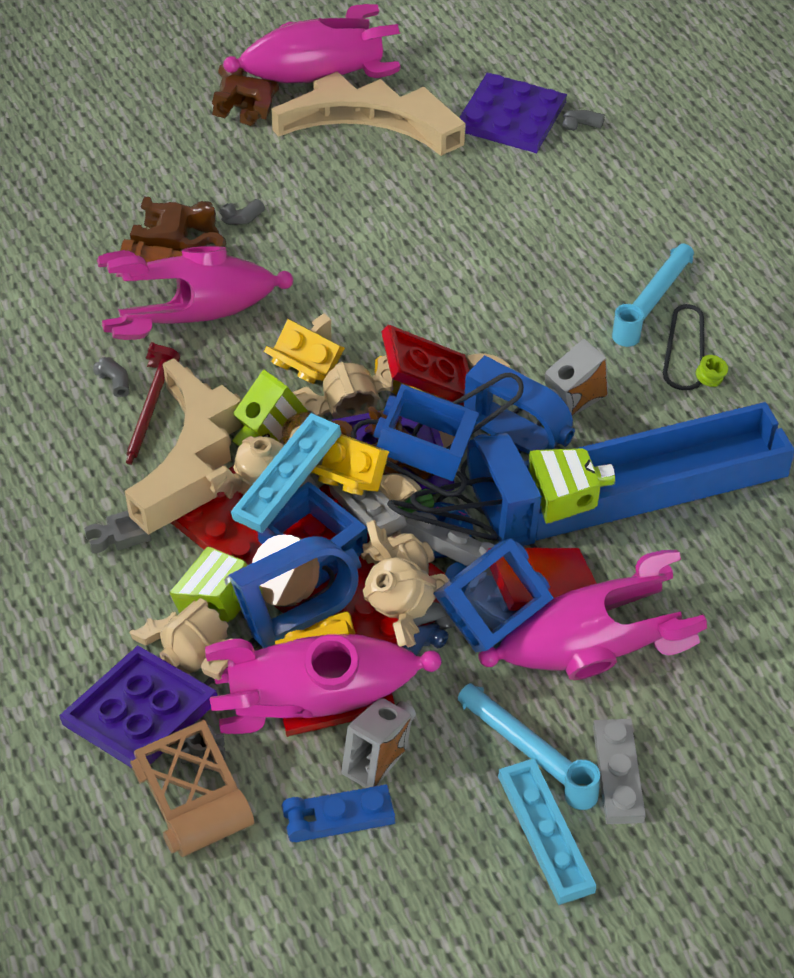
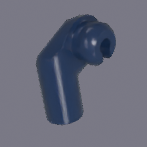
M438 624L417 626L420 632L414 634L416 645L409 648L406 645L402 647L418 656L421 649L425 646L432 644L437 649L444 647L449 635L446 630L440 629Z

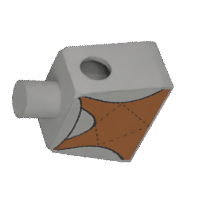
M585 339L575 345L545 373L546 387L563 399L572 416L608 396L606 357Z
M378 699L353 720L347 727L341 774L365 788L378 786L407 749L411 722L416 717L414 708L404 701H400L395 705L386 699Z

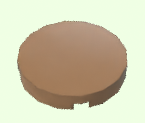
M277 535L268 539L258 548L252 563L301 540V538L293 535ZM318 558L260 585L264 601L274 606L293 607L298 605L296 603H299L302 599H307L313 593L318 582L320 568Z

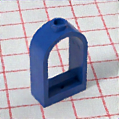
M485 355L466 374L465 395L500 374L513 373L518 375L522 379L524 390L521 398L513 405L535 416L544 426L542 428L506 409L480 428L481 430L491 435L507 433L512 438L517 449L529 455L530 451L555 449L558 444L566 447L573 439L575 429L572 428L573 419L571 412L563 399L548 387ZM504 378L464 401L465 408L479 413L475 426L501 407L493 402V394L506 401H510L517 395L519 390L518 383L513 378Z
M507 433L491 436L480 434L469 441L467 446L470 480L480 477H492L495 482L472 484L479 502L503 499L500 505L482 507L491 528L498 535V542L512 538L514 542H518L522 546L534 544L542 496L515 443Z
M313 536L301 539L228 576L252 637L263 648L274 645L275 641L285 638L284 636L287 633L295 630H304L345 608L357 590V569L361 568V562L354 549L351 548L344 552L331 540ZM324 555L336 556L338 562L337 576L326 592L271 619L259 588L260 585L317 557Z

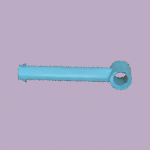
M680 244L678 247L673 248L669 259L634 303L622 304L616 308L612 339L615 343L630 347L640 341L644 319L689 262L692 264L694 251L691 246Z
M469 683L460 691L458 701L463 709L467 707L530 759L534 758L539 766L565 786V800L571 807L578 810H587L596 805L599 798L600 771L593 762L588 760L571 762L503 707L492 701L489 696L483 693V687Z

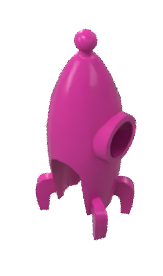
M354 5L347 10L345 18H317L282 24L279 28H276L249 46L240 58L237 59L234 56L226 57L223 66L229 73H234L239 68H242L254 76L285 84L311 83L337 71L341 75H345L362 68L369 77L382 78L395 74L400 70L399 61L380 62L383 56L382 37L400 34L398 24L369 29V19L365 18L378 15V5Z
M220 246L186 248L182 250V256L164 258L147 263L144 258L125 250L109 252L98 256L97 259L98 267H107L109 274L116 273V277H122L123 281L176 279L177 291L170 302L118 309L121 317L102 320L104 332L112 333L114 339L122 340L145 338L151 331L152 323H192L235 315L265 298L276 286L281 289L290 288L294 280L292 274L288 271H281L275 276L264 267L227 255L226 247Z
M661 550L642 556L637 561L635 566L636 573L632 577L593 584L552 599L506 635L499 647H491L487 651L479 652L478 658L485 667H493L499 660H505L513 665L530 669L566 670L570 680H581L609 670L617 663L616 658L637 651L651 643L656 650L668 656L686 651L700 643L698 633L707 629V620L704 615L682 620L681 611L631 624H620L609 617L608 610L662 591V582L673 579V570L669 564L681 560L680 552L677 550Z
M327 634L299 638L256 651L250 642L243 639L217 642L205 647L207 661L228 660V668L223 671L220 680L215 679V683H229L230 694L210 697L212 711L236 709L237 716L219 719L220 732L225 734L256 732L264 726L266 717L314 718L342 714L363 708L395 692L406 684L418 670L424 669L427 672H434L440 668L442 663L441 656L432 650L424 652L422 656H416L406 648L399 647L391 642L351 634Z

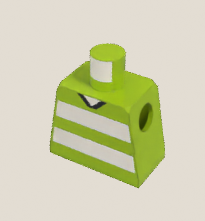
M263 370L234 411V416L244 427L234 437L232 442L239 447L242 445V441L249 436L269 437L279 442L307 414L308 410L288 386L266 370Z
M583 448L530 451L528 471L542 496L540 509L546 524L594 509L598 506L600 487L615 484L613 466L607 464L593 467L588 451Z
M206 547L170 591V595L179 613L193 601H198L201 598L207 601L209 609H215L219 613L221 621L229 622L233 620L241 610L228 575L248 566V564L219 550Z

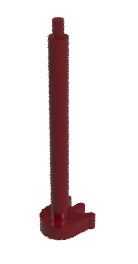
M151 342L149 345L146 359L149 360L147 367L157 368L126 452L128 456L126 463L128 465H132L134 458H137L161 393L165 381L163 363L173 358L177 362L180 361V355L176 350L155 344L154 342Z

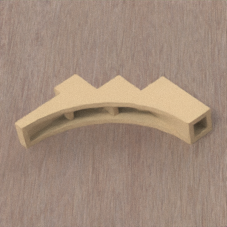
M338 71L313 81V91L272 108V130L278 136L318 125L345 123L387 128L408 135L426 144L440 156L464 146L465 122L425 87L400 97L385 82L379 79L356 89Z
M174 358L163 363L167 390L179 402L185 414L184 427L176 445L166 459L146 478L125 490L129 517L148 535L217 497V494L210 490L212 484L206 478V475L231 461L229 448L231 439L229 434L244 427L234 416V411L242 401L237 394H233L223 385L212 390L208 384L202 383L197 379L188 367L184 368Z

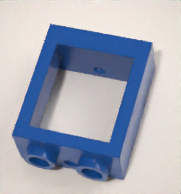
M401 384L397 396L390 395L383 412L384 415H387V418L380 417L375 428L373 437L379 438L376 447L389 451V458L454 481L479 413ZM399 417H404L455 436L450 450L394 429Z
M309 481L297 489L263 533L258 532V541L263 544L272 537L284 535L283 532L310 513L336 534L331 541L344 552L352 548L359 557L363 553V544L367 543V527ZM324 555L317 557L320 568L315 588H318L330 579L329 574L322 570L324 565L331 568L334 575L338 572L336 556Z
M512 538L497 543L433 593L475 653L489 650L554 599L549 592L550 586L546 578L541 573L534 571L527 561L529 556L521 544L514 542ZM501 557H504L533 599L490 631L461 588Z

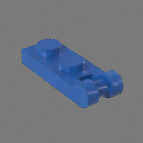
M387 784L308 799L291 797L282 803L283 815L289 820L286 829L291 842L306 841L395 824V813ZM306 816H315V821L313 822L304 820Z

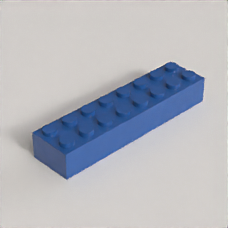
M766 402L579 447L588 451L593 467L607 464L613 466L615 484L600 487L598 506L594 509L547 524L540 509L536 541L789 477L794 447L783 429H778L779 423ZM526 460L524 463L528 469L529 460Z

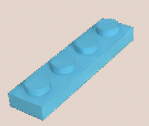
M310 413L232 509L233 520L263 533L340 437V425Z
M535 759L499 769L498 778L558 905L594 894L596 883Z

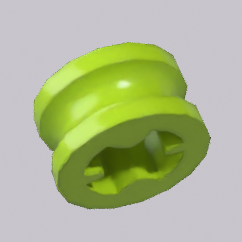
M706 355L702 358L695 374L702 384L709 387H717L728 373V365L722 358L716 355Z

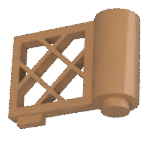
M205 720L134 751L136 759L130 761V764L139 784L147 781L167 823L168 830L163 832V836L171 853L178 851L181 857L187 856L254 824L251 808L243 793L238 789ZM201 733L207 746L203 759L181 751L186 738ZM179 742L177 749L168 747ZM157 751L174 756L168 774L151 769L146 756ZM209 752L214 760V763L207 761ZM178 758L200 765L193 784L172 777ZM203 768L219 772L225 786L214 791L197 786ZM157 779L165 781L162 790ZM169 783L190 790L186 804L172 810L164 796ZM195 792L203 795L197 799L192 800Z

